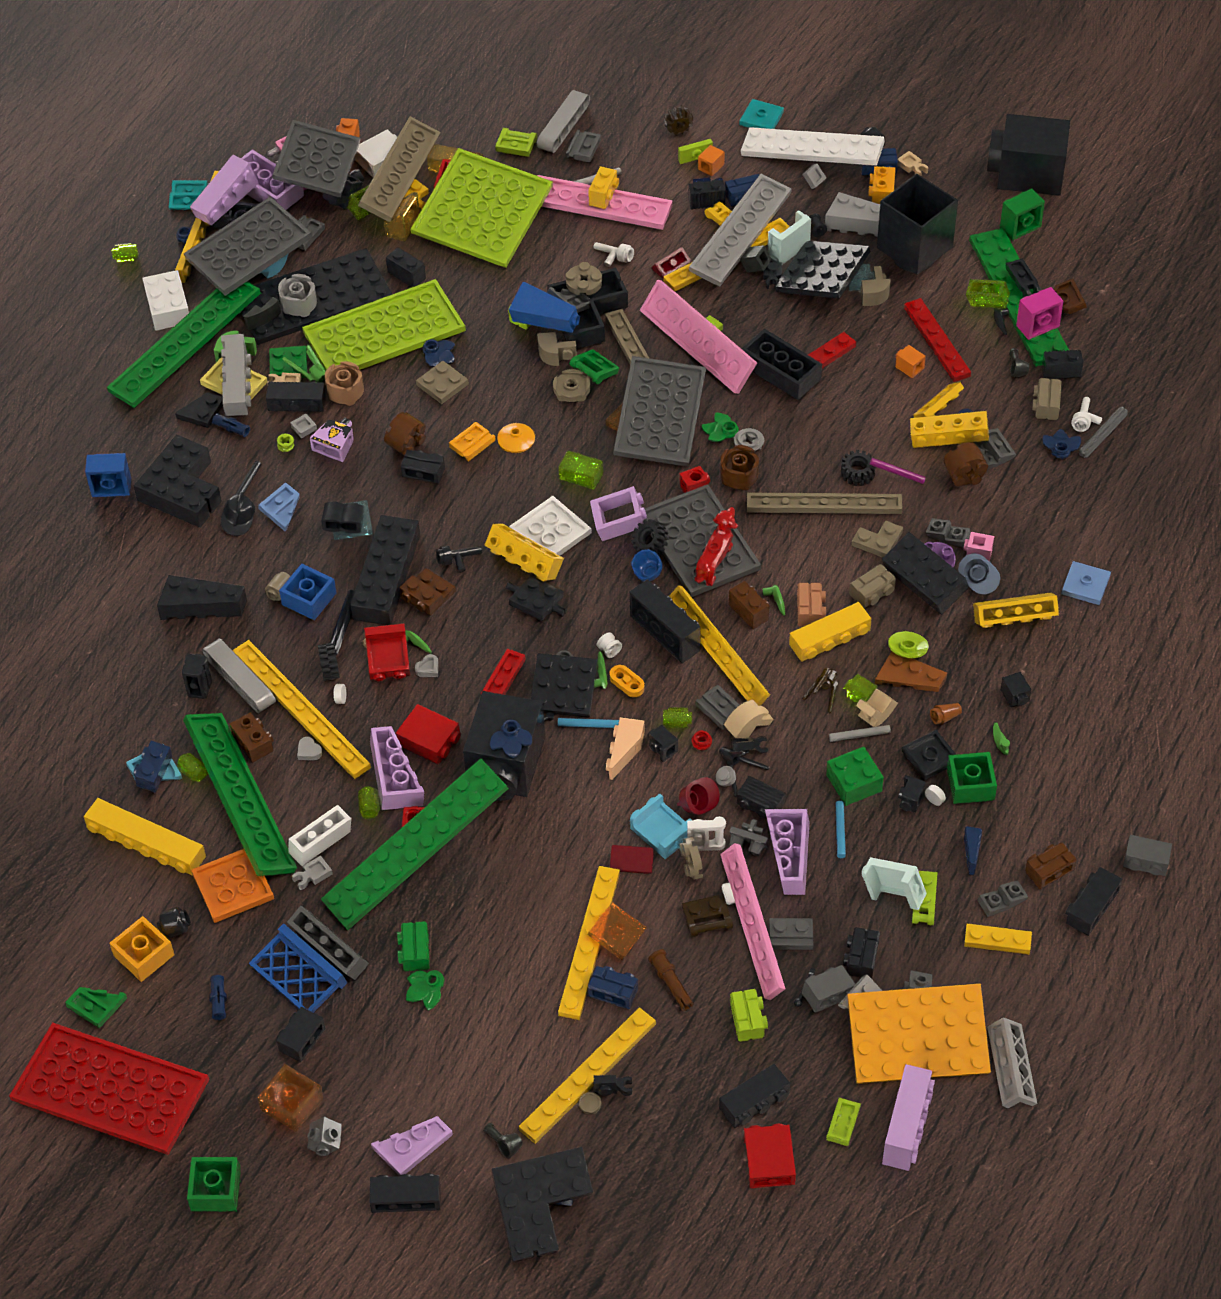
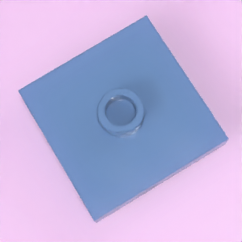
M1073 561L1061 594L1100 605L1111 572Z

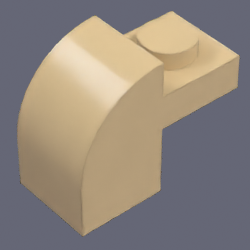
M876 689L867 702L859 700L856 705L861 709L858 716L873 727H877L890 716L898 702Z
M749 700L738 706L730 714L724 726L735 738H749L756 726L770 725L774 719L768 714L769 711L765 707L758 706L754 700Z

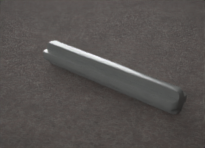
M1119 407L1079 449V455L1087 458L1127 416L1128 410Z

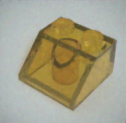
M417 192L404 197L391 221H384L383 227L387 237L404 242L407 240L411 233L410 229L420 214Z

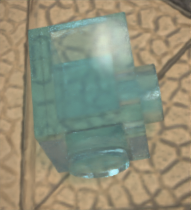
M862 264L848 285L849 291L861 290V280H874V271L870 270L869 264Z

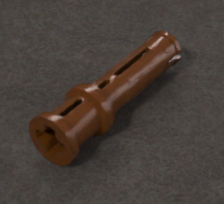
M660 949L653 952L649 956L648 961L658 971L657 976L664 979L681 1010H689L690 1007L688 1005L693 1007L694 1002L675 974V966L670 964L666 957V951Z

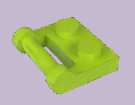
M503 128L495 146L496 152L529 157L533 145L537 141V133L531 132L529 134Z

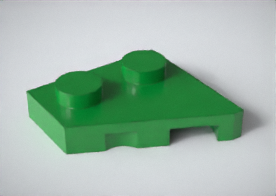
M79 987L65 1004L67 1008L100 1028L126 1001L127 996L124 992H119L118 995L107 993V990H91L90 988Z

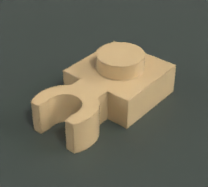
M910 151L897 159L898 166L908 173L914 171L915 174L922 176V171L926 174L928 173V166L921 164L922 160Z
M282 373V376L269 374L267 386L270 381L301 382V373Z

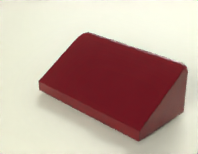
M680 247L655 263L651 268L664 279V276L688 265L692 261L684 249Z
M623 845L611 846L610 868L619 869L620 872L652 874L653 848Z

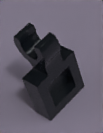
M767 737L731 739V748L733 751H744L745 753H749V750L755 748L757 751L765 753L768 752V748H761L759 744L762 741H767Z
M594 1075V1093L608 1096L617 1094V1091L625 1096L632 1095V1088L624 1087L626 1084H632V1077L616 1078V1075Z

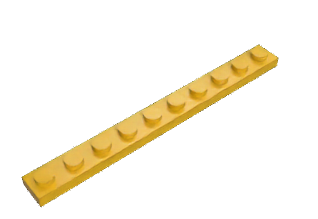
M247 640L233 650L288 712L354 779L371 768L370 763L250 640Z

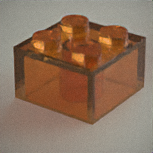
M284 1064L257 1098L261 1111L297 1132L322 1101L323 1094L321 1085Z

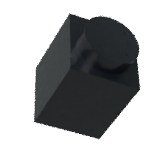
M1007 114L1005 130L992 129L987 172L999 173L997 189L1020 192L1033 189L1039 194L1061 196L1070 120Z
M915 174L880 201L877 249L891 257L895 264L903 270L918 275L920 272L929 269L937 259L953 248L958 200L919 174Z
M482 691L463 750L465 772L479 759H482L509 788L496 801L509 800L515 795L528 797L545 740L543 701ZM507 720L517 721L521 729L529 731L532 736V745H522L520 754L515 758L508 757L504 753L503 748L492 750L490 746L492 735L500 731L501 726Z

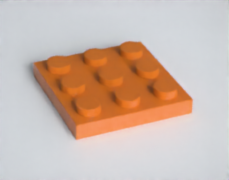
M244 849L191 869L214 923L274 899L265 876L256 875Z

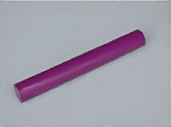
M875 458L870 460L869 465L921 484L925 482V476Z

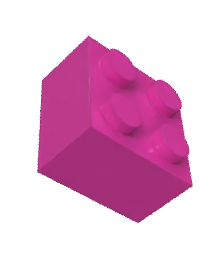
M1052 287L1024 297L1019 302L1016 326L1028 340L1060 326L1063 300Z

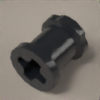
M819 214L810 215L813 236H823L827 232V226L821 222Z

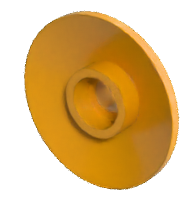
M512 423L504 426L499 431L497 440L503 450L511 453H520L532 447L535 442V434L525 424Z

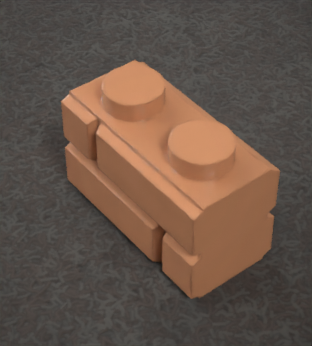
M798 584L797 612L799 626H806L826 617V607H822V603L826 602V591H822V584Z

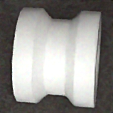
M606 633L598 640L597 647L600 650H604V654L608 658H612L620 652L622 643L619 640H615V636L612 633Z

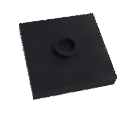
M937 730L902 747V752L924 780L946 770L948 756L956 755Z

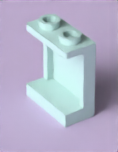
M797 211L795 214V224L784 232L780 233L774 228L768 231L767 252L773 262H782L783 265L794 257L807 241H810L811 218Z
M870 857L867 865L862 869V877L872 900H877L881 892L906 896L910 908L919 910L927 893L916 866Z

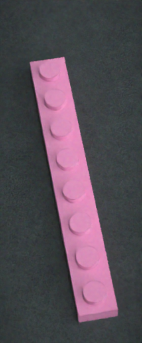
M734 843L720 855L731 885L737 911L764 998L771 1000L784 991L785 986L741 845Z

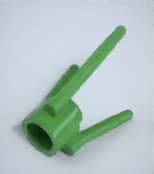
M307 345L308 350L306 351L314 364L309 369L310 374L283 357V361L307 377L310 382L315 380L316 383H321L325 380V368L319 362L310 345Z

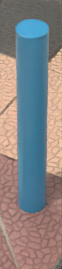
M558 718V726L614 728L615 725H619V720Z
M843 801L836 802L838 858L846 857Z

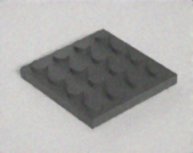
M292 120L272 179L341 197L360 144V138Z

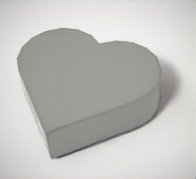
M432 654L426 655L423 661L415 664L416 675L419 677H438V658Z
M304 737L299 741L298 760H318L322 756L321 746L314 743L311 737Z

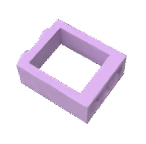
M634 486L590 501L596 531L602 541L632 532L634 528L638 529V524H643V520L647 518L644 507H641V504H644L642 495L636 492ZM633 502L635 514L606 523L604 511Z

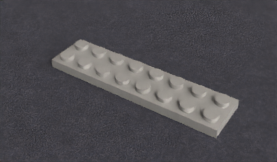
M760 174L689 266V271L720 287L738 264L743 254L751 247L789 197L792 189Z

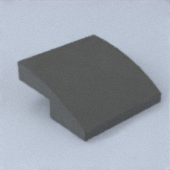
M998 428L989 430V441L971 442L980 449L988 464V469L999 466L1016 456V453Z

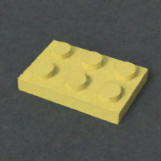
M222 357L200 379L202 386L223 395ZM251 370V379H248V382H251V393H248V395H250L252 400L266 385L267 377Z

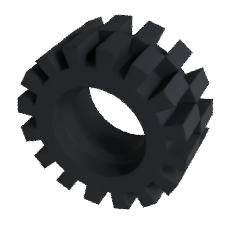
M856 450V453L850 451V455L848 453L845 454V458L843 457L841 462V476L843 480H848L850 485L854 482V486H857V483H860V486H864V482L869 484L870 480L872 481L875 476L876 467L869 465L871 458L874 457H871L870 453L866 455V451L859 453V450ZM853 466H862V467H864L865 469H863V470H855V469H853V468H851V467H853Z
M648 519V521L643 520V524L639 523L638 529L634 528L636 533L632 534L631 537L634 539L631 542L634 544L633 547L636 551L649 549L660 555V550L664 552L663 546H667L666 540H669V536H667L669 533L665 526L655 520ZM654 532L653 540L646 545L647 537Z
M334 642L318 645L324 681L340 678Z

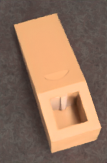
M620 717L619 725H615L613 737H616L615 742L610 744V754L612 756L606 762V771H609V779L613 780L641 750L645 733L643 720Z

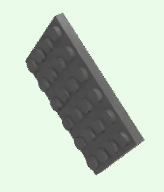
M269 197L185 252L184 256L187 261L226 296L310 240L312 235L309 230L273 198Z
M632 356L613 455L688 467L706 367Z
M708 484L645 508L647 518L644 520H655L668 530L669 534L667 536H669V540H666L668 545L663 546L665 550L662 553L691 597L761 570L760 562L736 528L731 529L733 533L731 541L733 547L718 565L714 575L716 580L713 586L706 585V580L702 583L694 581L697 562L718 524L714 523L713 519L724 510Z

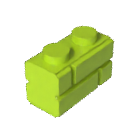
M755 989L745 990L744 992H732L730 994V1005L738 1041L763 1038L765 1029H768L766 1016L761 1014V1010H764L762 997L757 996Z

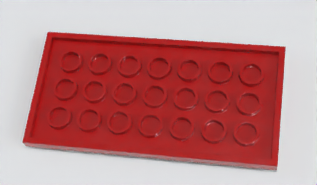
M52 1022L9 1097L11 1101L169 1155L210 1079L207 1074Z

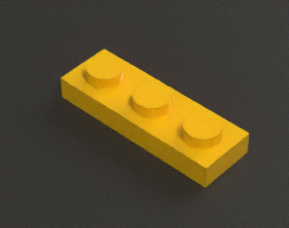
M961 382L947 385L914 413V418L935 416L934 413L944 409L948 401L954 400L959 396V392L964 389Z
M967 924L964 946L1030 955L1032 932Z

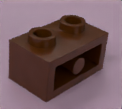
M743 581L729 590V606L753 630L769 620L770 605L766 599H762L757 594L753 586H749L746 581Z
M250 712L231 722L230 729L234 739L253 763L273 752L272 743L274 740L269 731H264L261 720L259 718L255 719Z

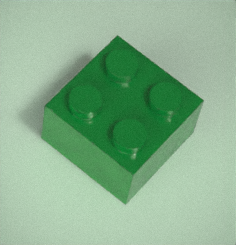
M1033 189L1007 199L1003 202L1000 228H1004L1007 236L1012 241L1040 228L1045 201Z
M864 746L827 761L826 776L845 806L882 792L884 777Z
M990 752L948 756L947 773L953 804L995 800L997 783Z
M192 1157L187 1195L191 1211H237L241 1174L238 1157Z

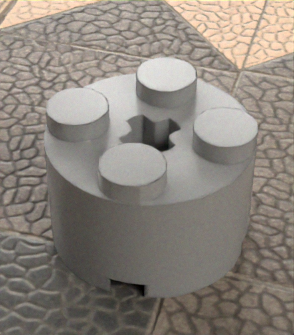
M294 274L292 278L287 280L284 278L279 283L278 292L282 311L285 314L294 316H309L317 304L315 285L311 278L303 274Z

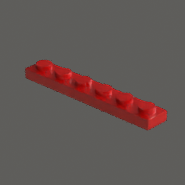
M919 298L904 303L905 311L953 382L971 377L970 369L923 300Z

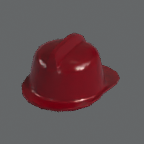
M699 778L689 783L680 791L679 802L676 804L688 813L701 815L717 806L720 797L719 788L711 778Z

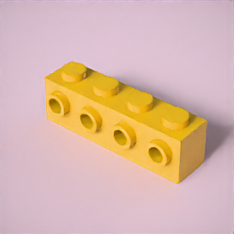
M987 411L910 418L913 448L989 441Z
M493 524L485 542V546L490 548L492 553L506 557L505 560L507 562L520 565L523 571L532 572L537 575V579L545 582L556 579L564 560L563 557L504 524Z
M1053 593L973 603L975 623L982 628L993 627V624L997 623L1010 625L1013 624V621L1019 620L1021 622H1031L1034 618L1047 620L1052 619V616L1059 615L1057 595Z
M857 602L791 632L789 645L801 662L812 659L816 655L824 651H830L835 646L847 643L859 635H865L871 629V617L862 605Z

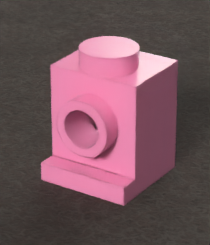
M971 532L970 538L965 539L963 550L967 551L966 556L976 553L984 556L990 562L994 536Z

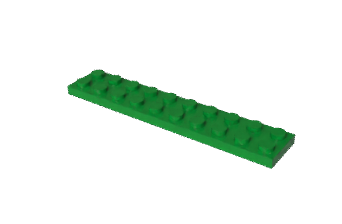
M1004 228L970 235L969 242L1004 308L1009 309V317L1035 367L1042 365L1045 351L1059 352L1060 350H1069L1058 328L1028 340L1016 326L1019 302L1024 297L1006 270L1005 265L1020 258Z
M245 282L225 296L216 288L107 386L108 392L135 408L261 294L260 289L249 282Z
M223 714L185 715L183 719L185 726L256 875L295 873L297 866L292 856L288 853L287 845Z
M479 759L322 897L321 900L344 927L349 930L509 788L482 759Z

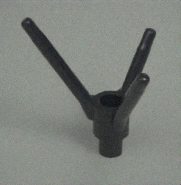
M722 747L719 750V753L723 755V759L726 760L727 766L733 768V765L742 761L769 770V766L742 757V755L746 754L744 751H733L726 747ZM735 781L732 784L734 796L737 797L738 790Z

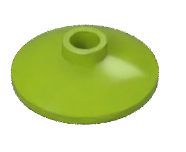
M908 631L897 632L888 641L891 651L905 658L921 657L927 653L929 647L924 637Z

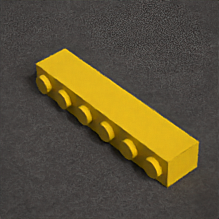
M97 798L84 815L86 827L92 833H100L108 840L122 843L128 849L133 848L145 857L155 858L161 864H168L180 873L192 875L191 869L199 867L206 857L202 844L102 799Z

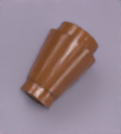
M959 703L935 705L930 710L931 720L934 724L940 725L962 714V708Z

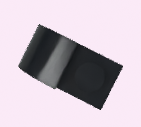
M349 175L341 197L323 193L322 197L328 200V203L331 205L339 206L344 210L348 209L359 197L363 182Z

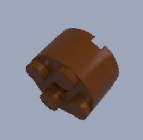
M401 412L391 421L389 426L392 428L390 432L386 431L384 436L386 444L405 455L407 449L414 451L418 444L422 445L426 439V435H424L426 425L408 412Z
M971 442L962 443L957 446L958 449L952 452L950 450L945 455L943 462L955 486L979 484L988 469V464L976 444Z
M736 445L730 450L726 449L721 455L720 463L722 484L734 489L749 490L758 479L759 457L751 447L745 445Z

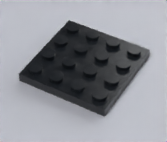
M807 241L783 273L778 284L775 285L776 292L840 299L870 254L869 246Z

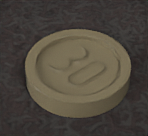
M593 1092L583 1094L579 1099L580 1110L590 1115L597 1113L601 1108V1098Z

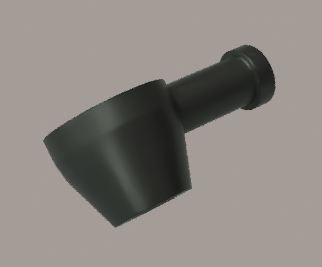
M1012 348L1009 351L1012 360L1011 376L1020 377L1028 375L1029 363L1019 359V352L1016 348Z
M488 1123L484 1127V1132L497 1142L500 1152L508 1159L513 1157L523 1145L520 1136L516 1133L503 1136L492 1123Z

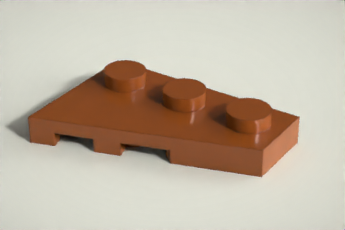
M891 651L875 678V684L890 683L894 687L905 685L912 686L918 690L939 692L947 678V672L912 658L901 657Z

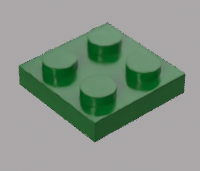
M306 346L269 348L270 374L282 376V373H300L283 361V357L307 372Z

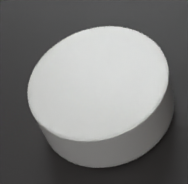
M336 684L334 686V701L336 704H345L346 702L345 684Z
M930 785L925 790L927 799L936 806H940L946 800L944 792L936 785Z
M730 883L722 884L721 887L726 904H734L735 899Z

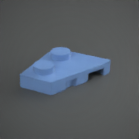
M284 483L258 505V509L286 531L298 503L299 493L290 485Z

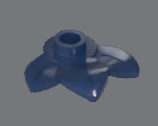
M433 339L427 340L423 345L426 363L431 367H435L441 361L447 364L453 363L455 358L450 350L454 348L455 343L448 340L439 342Z
M1060 429L1053 437L1044 435L1043 444L1051 450L1055 457L1066 458L1070 455V452L1080 447L1081 437L1069 438Z
M507 720L501 726L500 731L492 735L490 746L492 750L503 748L504 753L508 757L515 758L520 754L522 745H532V736L529 731L521 729L517 721Z

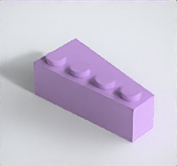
M232 155L190 206L194 216L209 225H213L258 185L259 182L250 164Z
M392 726L371 728L370 745L381 809L423 806L424 790L419 785L417 776L412 771L409 760L404 755L402 746Z
M765 809L784 895H805L810 824L807 809Z

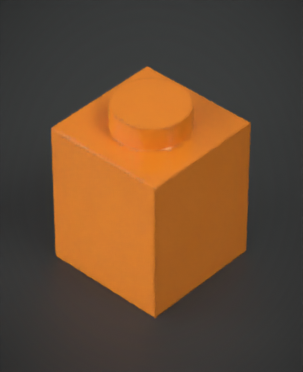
M710 145L698 156V170L713 176L724 166L725 152Z
M908 345L896 354L895 367L909 377L914 378L925 368L926 356Z

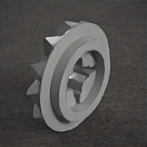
M742 429L736 433L734 444L735 446L745 445L751 447L756 452V450H761L762 445H764V436L756 429ZM746 438H747L750 442H752V444H749L748 442H746Z

